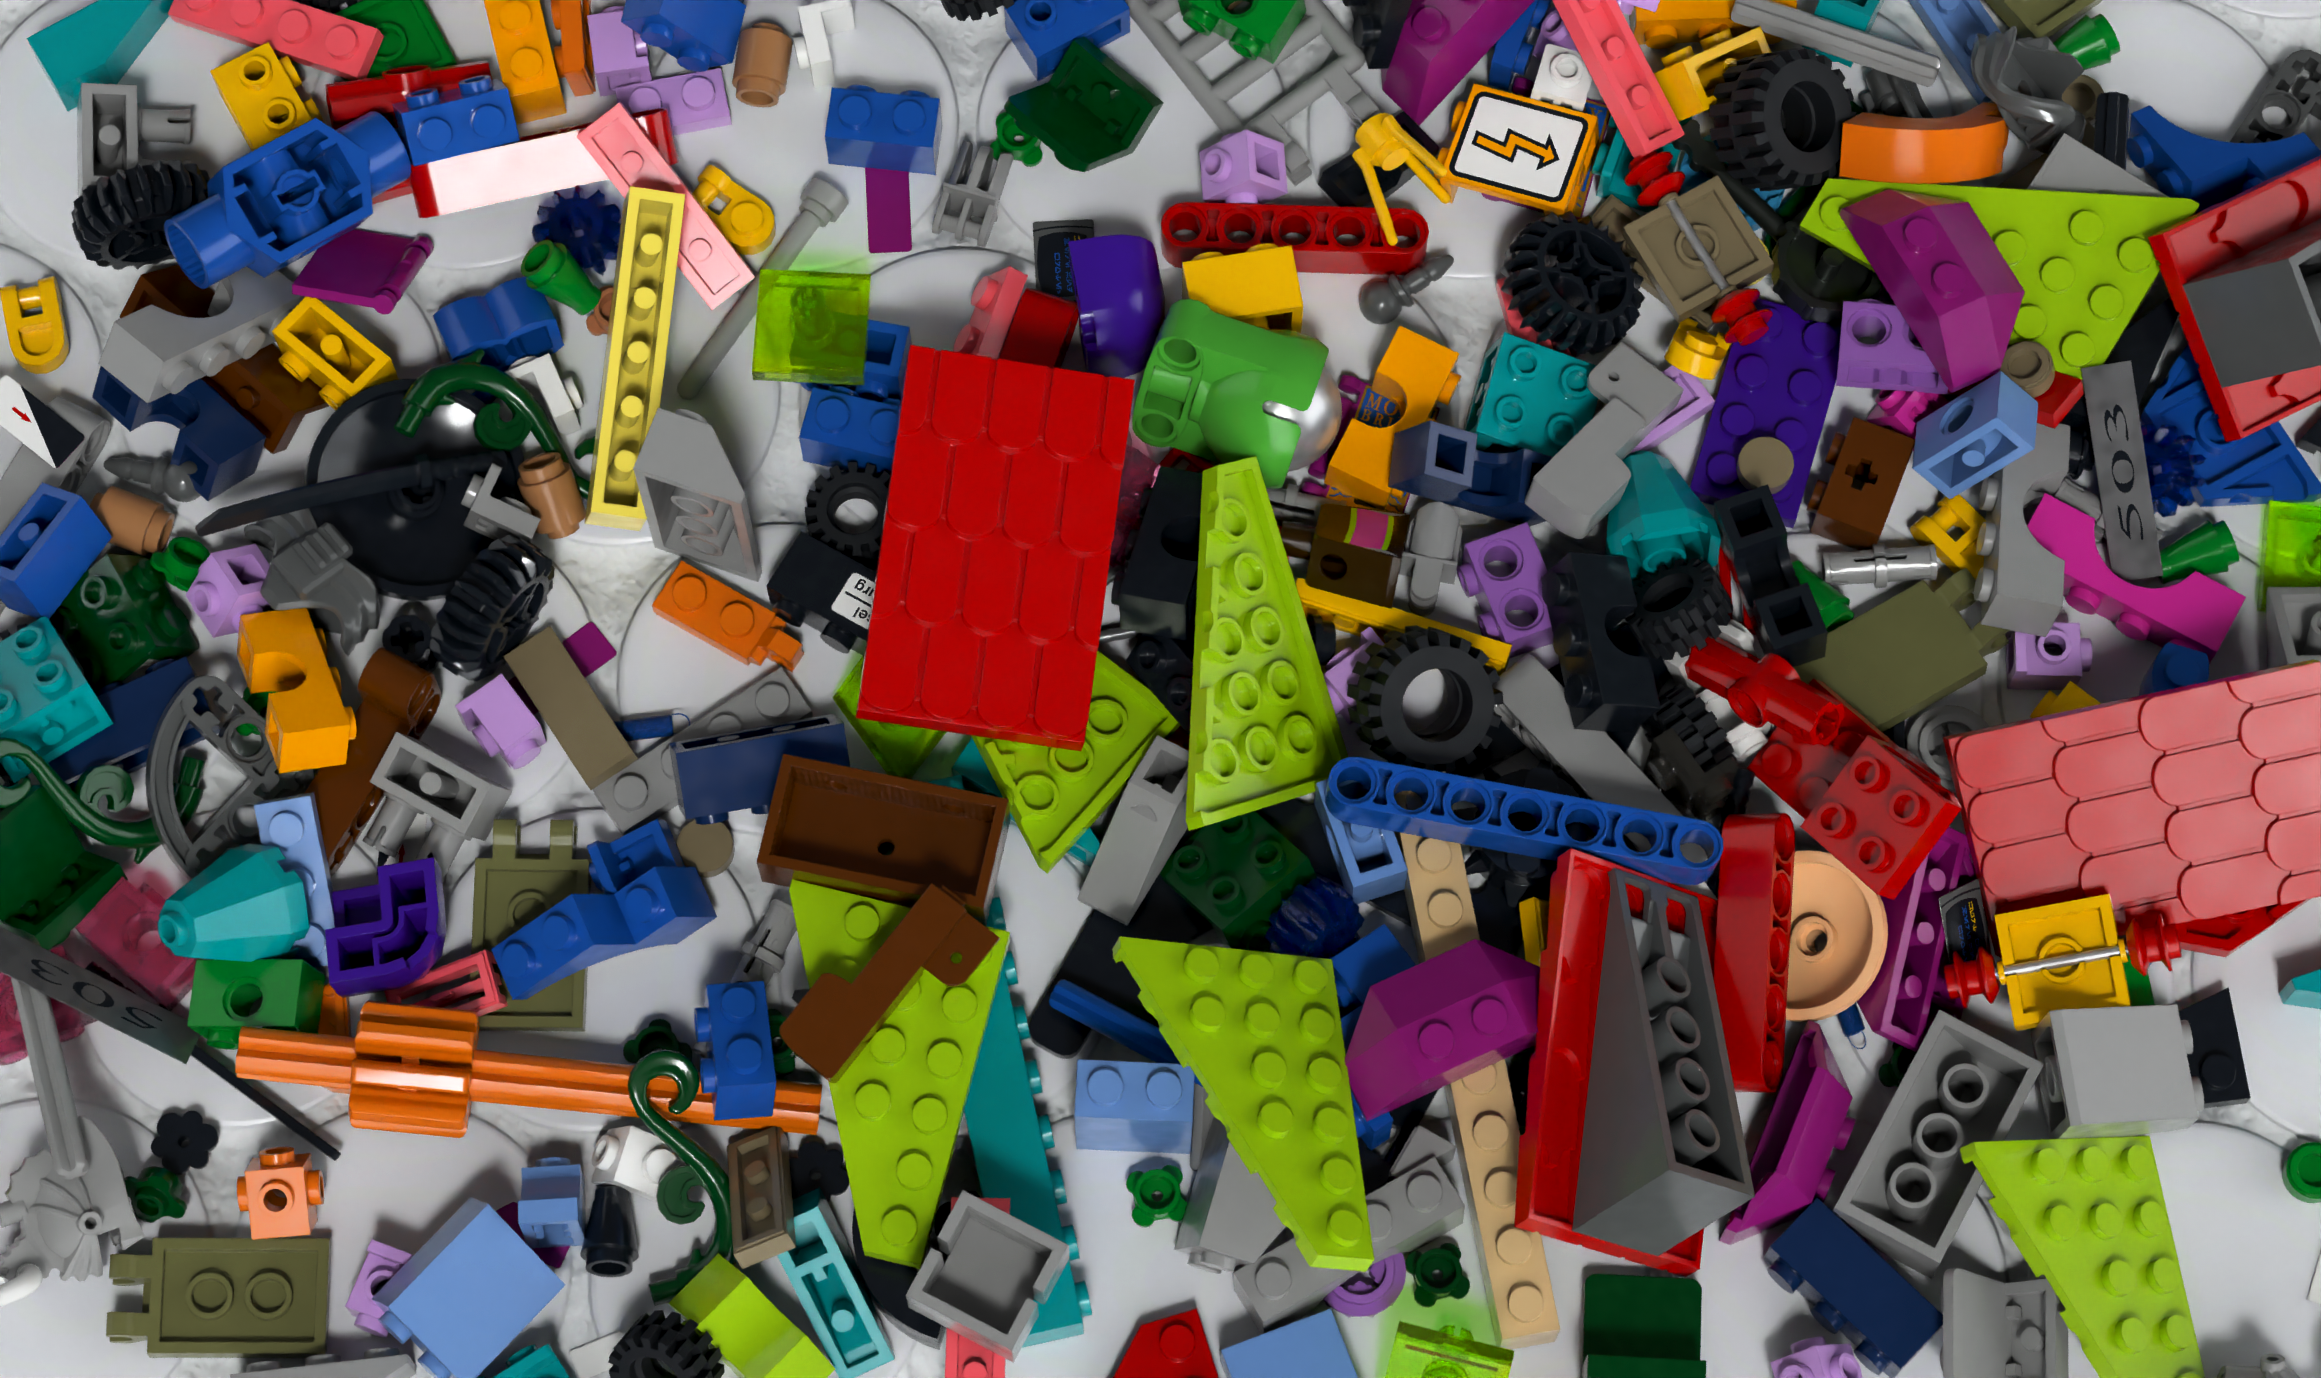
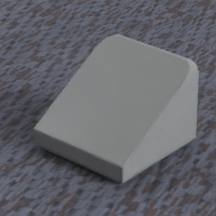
M1420 1125L1418 1128L1415 1127L1389 1171L1388 1183L1433 1157L1436 1158L1441 1167L1453 1160L1456 1146Z

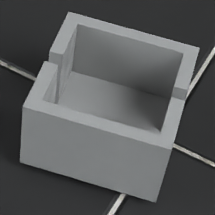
M962 1190L937 1236L940 1251L949 1256L944 1264L942 1253L933 1248L930 1249L906 1294L908 1307L1014 1363L1039 1316L1038 1303L1034 1300L1045 1305L1069 1260V1245Z

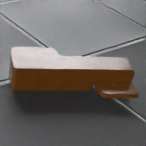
M931 883L852 984L831 973L822 974L780 1026V1035L796 1056L829 1082L837 1083L920 979L924 969L947 986H961L971 977L1000 938L965 909L967 904L944 885L939 889ZM955 953L961 954V962L953 963L951 961L952 955Z

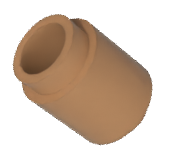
M756 23L752 25V28L745 29L740 33L732 84L736 88V98L742 103L755 107H772L778 104L779 96L785 93L793 42L789 36L784 34L781 27L771 23Z
M558 452L539 454L522 462L518 466L521 477L518 479L517 484L524 504L531 509V515L541 519L535 532L547 534L550 539L563 538L575 533L580 528L579 522L586 516V509L570 464L563 462Z
M111 486L105 494L98 492L90 504V508L112 535L108 543L143 556L148 552L162 553L173 530L175 515L165 511L162 503Z

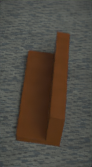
M177 264L140 275L119 317L123 318L151 304L170 313L185 317H210L207 311L215 292L210 287L206 289L197 287ZM274 344L260 349L249 359L241 358L224 366L214 376L209 377L206 375L201 378L206 384L211 385L244 418L253 422L257 429L266 436L264 447L271 454L287 449L305 414L329 407L319 395L321 387L308 377L303 382L297 380L281 365L278 359L282 354Z

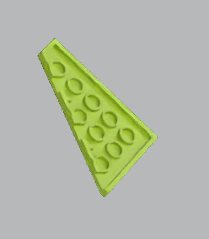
M1828 178L1799 226L1803 232L1830 247L1839 249L1847 257L1874 271L1839 215L1842 208L1887 189L1968 202L2025 291L2007 347L2022 341L2039 343L2050 352L2055 371L2082 379L2083 383L2081 368L2105 364L2160 273V262L2155 258L2148 237L2196 214L2200 204L2188 198L1890 183Z
M1256 456L1217 465L1202 472L1185 819L1189 831L1314 793L1316 783L1328 779L1332 767L1338 761L1348 757Z
M1097 651L1089 718L1082 751L973 735L971 737L1002 797L1009 799L1010 812L1037 865L1048 874L1127 786L1128 781L1156 736L1158 735L1168 740L1180 727V724L1151 690Z
M792 879L789 893L809 990L824 973L837 975L852 984L911 908ZM987 927L1000 940L971 977L961 986H947L924 969L920 979L878 1032L875 1033L837 1083L829 1082L865 1256L920 1269L924 1262L1011 938L1008 931ZM955 953L951 957L953 963H959L962 960V955L959 953Z
M1120 936L1112 949L1114 961L1116 963L1123 961L1141 989L1137 997L1146 1011L1158 1021L1160 1033L1183 1068L1190 1066L1208 1094L1204 1102L1213 1116L1225 1126L1227 1138L1250 1174L1258 1172L1277 1202L1273 1210L1282 1224L1288 1227L1294 1234L1295 1244L1308 1265L1317 1268L1366 1272L1374 1261L1348 1068L1344 1060L1346 1054L1332 959Z
M2150 1136L1972 1142L1960 1148L1964 1164L1972 1161L1994 1196L1988 1202L1997 1216L2008 1225L2012 1240L2036 1277L2041 1275L2046 1277L2065 1308L2059 1314L2067 1327L2078 1336L2083 1352L2100 1378H2205Z

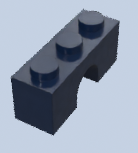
M100 366L92 398L130 432L145 423L155 421L169 423L179 428L180 431L170 464L180 466L186 461L194 462L197 465V471L188 475L194 489L207 501L255 473L266 436L257 429L253 422L244 418L211 385L206 384L201 378L189 383L177 394L169 393L147 404Z
M1432 420L1394 434L1388 487L1518 525L1527 522L1530 527L1546 521L1529 508L1524 501L1534 476L1553 458L1552 456L1525 448L1511 453L1476 450L1478 434Z

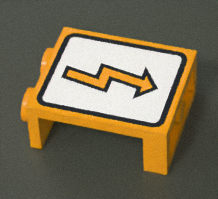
M1474 83L1467 102L1460 100L1455 108L1451 124V131L1455 133L1451 147L1450 149L1442 147L1437 158L1447 169V173L1443 177L1434 173V177L1440 180V185L1450 195L1451 200L1449 203H1453L1458 187L1542 209L1544 210V216L1551 212L1557 216L1563 215L1568 211L1574 213L1599 143L1598 116Z

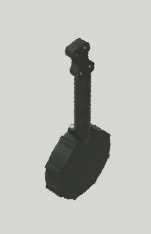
M1690 120L1682 126L1685 135L1672 142L1675 149L1683 150L1688 154L1690 159L1689 167L1695 172H1704L1710 179L1718 175L1735 203L1777 242L1772 251V261L1774 262L1773 272H1771L1774 284L1773 291L1780 296L1789 308L1799 314L1805 321L1841 323L1843 301L1876 300L1883 287L1876 272L1847 257L1839 249L1830 247L1800 230L1799 225L1802 221L1798 223L1794 221L1786 222L1753 189L1743 186L1741 178L1733 179L1727 172L1728 165L1720 162L1715 153L1717 151L1715 143L1705 141L1701 137L1700 124L1696 120Z

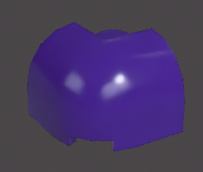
M1123 234L1068 241L1069 266L1079 314V336L1086 372L1101 374L1105 377L1114 376L1121 378L1141 372L1146 368L1159 330L1165 319V296L1156 250L1152 242L1140 236Z
M434 857L378 866L379 884L332 892L335 928L326 929L325 936L329 984L339 996L345 998L399 989L423 979L442 957L447 926L442 871Z

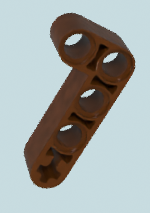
M383 647L373 653L359 678L358 692L363 701L354 714L357 732L355 740H349L346 764L320 768L304 793L314 792L330 877L342 865L385 796L383 794L385 790L369 781L395 733L399 732L420 740L432 721L441 700V691L432 673Z

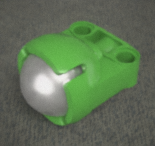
M1178 300L1168 310L1148 359L1135 401L1132 429L1142 442L1150 446L1160 448L1170 446L1219 463L1220 465L1256 456L1266 489L1282 488L1287 473L1306 467L1319 459L1334 442L1339 431L1342 419L1341 396L1334 378L1324 366L1329 349L1318 339L1296 331L1265 330L1213 312L1206 304L1198 300Z

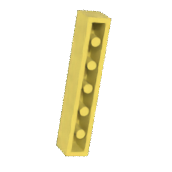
M630 186L623 202L585 524L640 531L647 520L633 467L661 403L685 194Z

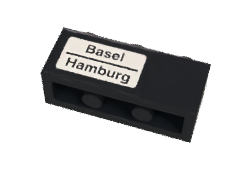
M801 531L767 584L770 604L774 606L772 608L773 612L783 621L793 626L801 627L805 623L821 632V639L837 651L847 654L852 649L864 656L876 572Z

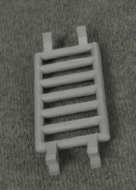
M1125 0L1130 8L1131 18L1224 135L1242 132L1247 129L1284 143L1286 176L1294 186H1297L1312 175V170L1308 167L1310 163L1309 158L1291 140L1281 125L1328 91H1331L1344 107L1357 128L1369 118L1380 113L1373 100L1360 89L1350 76L1364 65L1365 55L1363 51L1355 45L1354 40L1322 0H1304L1307 18L1298 24L1274 64L1259 56L1256 60L1249 59L1213 86L1195 62L1227 39L1214 32H1211L1209 36L1198 33L1181 46L1163 24L1180 11L1178 0H1158L1151 6L1145 0ZM1243 1L1228 13L1236 15L1245 13L1252 4ZM1322 34L1339 57L1246 125H1243L1226 102Z

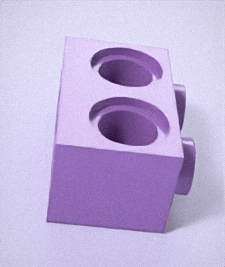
M1863 299L1857 302L1843 301L1836 386L1910 392L1915 390L1917 392L1936 394L1948 393L1946 384L1924 349L1913 344L1919 341L1896 305L1885 304L1875 299ZM1870 337L1877 340L1878 343L1863 344L1857 339Z
M1526 522L1466 543L1463 551L1462 565L1457 566V574L1465 595L1468 598L1475 595L1482 614L1477 616L1482 636L1512 645L1509 659L1552 644L1554 635L1548 608L1542 597L1541 577L1548 570L1528 523ZM1493 561H1502L1512 568L1513 573L1506 577H1496L1490 574L1485 566ZM1513 610H1523L1532 616L1534 622L1525 627L1515 626L1508 621L1506 614Z

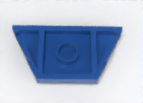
M2187 344L2160 387L2144 408L2140 419L2200 507L2301 503L2314 502L2320 499V481L2279 421L2242 439L2230 442L2225 441L2217 420L2219 419L2218 414H2215L2200 376L2199 364L2195 362L2189 344Z

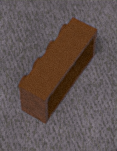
M783 754L757 858L761 880L766 883L790 887L791 880L794 879L909 908L914 906L931 883L939 889L944 885L966 902L965 909L972 917L986 926L1011 820L1009 799ZM884 842H890L895 847L894 851L889 855H882L878 851L879 846Z

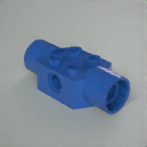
M370 111L336 130L319 119L314 118L222 167L207 182V199L165 221L164 231L168 245L182 271L191 282L201 289H206L245 267L250 268L265 278L354 230L373 214L372 198L410 178L411 164L408 153L393 126L384 116L376 111Z

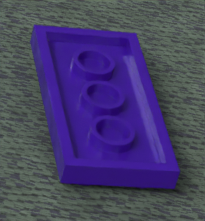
M1758 298L1754 303L1757 310L1770 309L1773 312L1771 319L1766 323L1769 330L1751 344L1741 346L1739 342L1732 343L1690 488L1701 502L1713 506L1716 501L1749 491L1741 484L1736 472V465L1742 448L1749 441L1758 437L1776 438L1790 449L1794 459V468L1788 484L1781 491L1772 494L1784 526L1793 528L1837 380L1841 323L1805 321L1799 314L1787 306Z

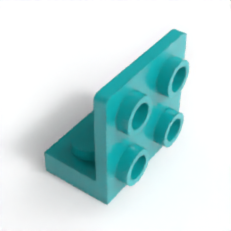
M1504 332L1485 352L1463 430L1478 434L1476 450L1484 452L1492 443L1515 450L1525 448L1554 457L1593 419L1598 398L1589 391L1587 379L1590 372L1597 365Z
M47 617L39 618L0 642V737L16 739L30 746L49 763L114 724ZM5 756L0 759V763L14 783L19 781L21 777L32 773L21 759L13 756Z

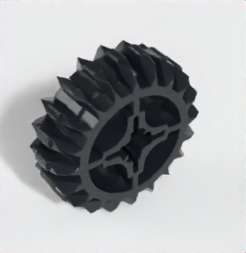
M156 160L149 165L141 166L137 163L131 169H117L115 175L97 179V185L88 186L82 190L83 196L78 197L73 202L74 210L71 212L75 238L79 242L82 251H84L87 260L96 261L97 265L102 267L112 265L116 270H121L127 266H134L138 270L143 265H155L168 259H174L165 236V221L208 198L207 182L210 180L208 172L199 169L197 164L187 163L183 165L181 160H173L167 164H163L161 160Z
M1571 211L1559 216L1551 212L1547 216H1542L1533 224L1529 223L1519 232V236L1509 244L1508 250L1505 252L1507 258L1500 269L1502 274L1507 277L1504 280L1501 291L1513 296L1507 310L1520 312L1523 317L1520 328L1531 326L1537 332L1536 343L1549 339L1553 350L1560 352L1568 348L1575 358L1587 352L1594 356L1596 353L1603 352L1612 344L1616 345L1627 335L1626 332L1635 325L1637 318L1640 316L1638 309L1645 299L1643 294L1638 291L1644 278L1632 272L1637 258L1624 255L1622 247L1625 240L1614 242L1608 236L1609 225L1598 229L1594 228L1590 215L1577 220ZM1545 255H1549L1550 264L1547 267L1545 266ZM1598 301L1600 303L1599 314H1597L1595 304Z
M507 535L491 542L488 549H483L479 552L477 559L473 563L467 564L466 571L460 579L455 580L454 588L445 597L446 601L443 608L436 614L437 623L431 629L430 650L433 652V657L443 663L442 666L456 676L459 674L467 680L477 682L494 674L500 664L505 665L506 660L503 656L517 648L528 635L533 624L539 620L538 615L547 604V594L553 588L552 579L554 578L555 568L552 566V560L542 554L543 551L529 541L526 542L518 537Z

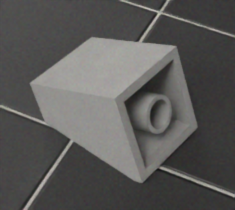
M2177 1004L2052 1010L2045 1015L2030 1034L2034 1057L2036 1060L2044 1063L2038 1079L2049 1139L2128 1137L2188 1129L2199 1119L2198 1111L2204 1109L2202 1084L2198 1076L2191 1077L2187 1054L2193 1053L2191 1027L2188 1020H2180Z
M1214 1117L1174 1250L1190 1254L1188 1265L1221 1274L1222 1270L1234 1272L1235 1266L1254 1264L1286 1226L1282 1224L1273 1210L1277 1202L1258 1172L1250 1174L1227 1138L1225 1126Z

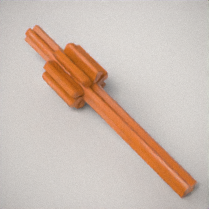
M367 1001L361 1008L360 1021L357 1024L355 1037L242 1026L240 1029L235 1065L237 1078L351 1089L348 1116L354 1128L461 1138L464 1137L468 1129L472 1101L640 1118L629 1098L627 1086L630 1073L635 1065L477 1050L479 1017L474 1011ZM698 1072L700 1086L696 1098L690 1107L681 1114H673L668 1109V1106L676 1100L678 1093L677 1084L671 1077L658 1076L650 1080L647 1086V1098L650 1105L663 1118L669 1121L766 1130L775 1126L781 1127L783 1132L817 1135L822 1084L776 1079L772 1116L714 1120L711 1093H702L700 1072Z

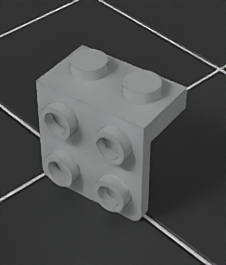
M1961 1268L1947 1269L1944 1272L1943 1288L1940 1293V1306L1943 1312V1346L1940 1351V1365L1944 1378H2069L2068 1327L2059 1314L2065 1307L2047 1279L2003 1283Z

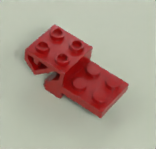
M1813 678L1808 685L1839 700L1843 704L1845 717L1840 724L1837 737L1826 747L1821 744L1812 746L1777 727L1747 769L1754 772L1758 779L1805 819L1800 826L1805 832L1877 895L1894 900L1961 811L1962 806L1954 793L1941 785V779L1937 773L1911 751L1900 748L1824 682Z

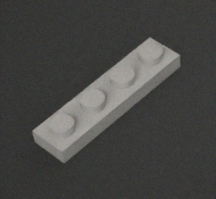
M780 667L593 789L594 795L622 836L659 818L679 805L669 743L812 718V710L785 671Z

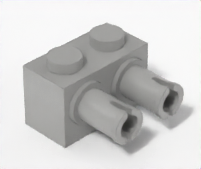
M81 83L77 104L78 197L83 196L82 190L86 187L97 185V179L100 177L115 175L117 169L127 170L134 168L137 163L143 166L155 162L156 160L142 159L141 154H138V147H140L141 141L189 144L191 135V123H188L191 119L190 109H141V104L137 103V85ZM161 160V162H162L163 164H167V163L173 161V160ZM184 160L181 162L184 165L187 163H191V160Z
M396 732L369 781L385 790L383 794L387 796V799L367 836L362 841L369 846H376L375 849L395 858L398 853L397 850L417 813L422 815L426 813L431 816L430 820L435 824L415 860L434 857L441 868L442 882H444V877L464 840L471 841L473 837L486 841L493 828L494 819H498L512 791L426 743Z

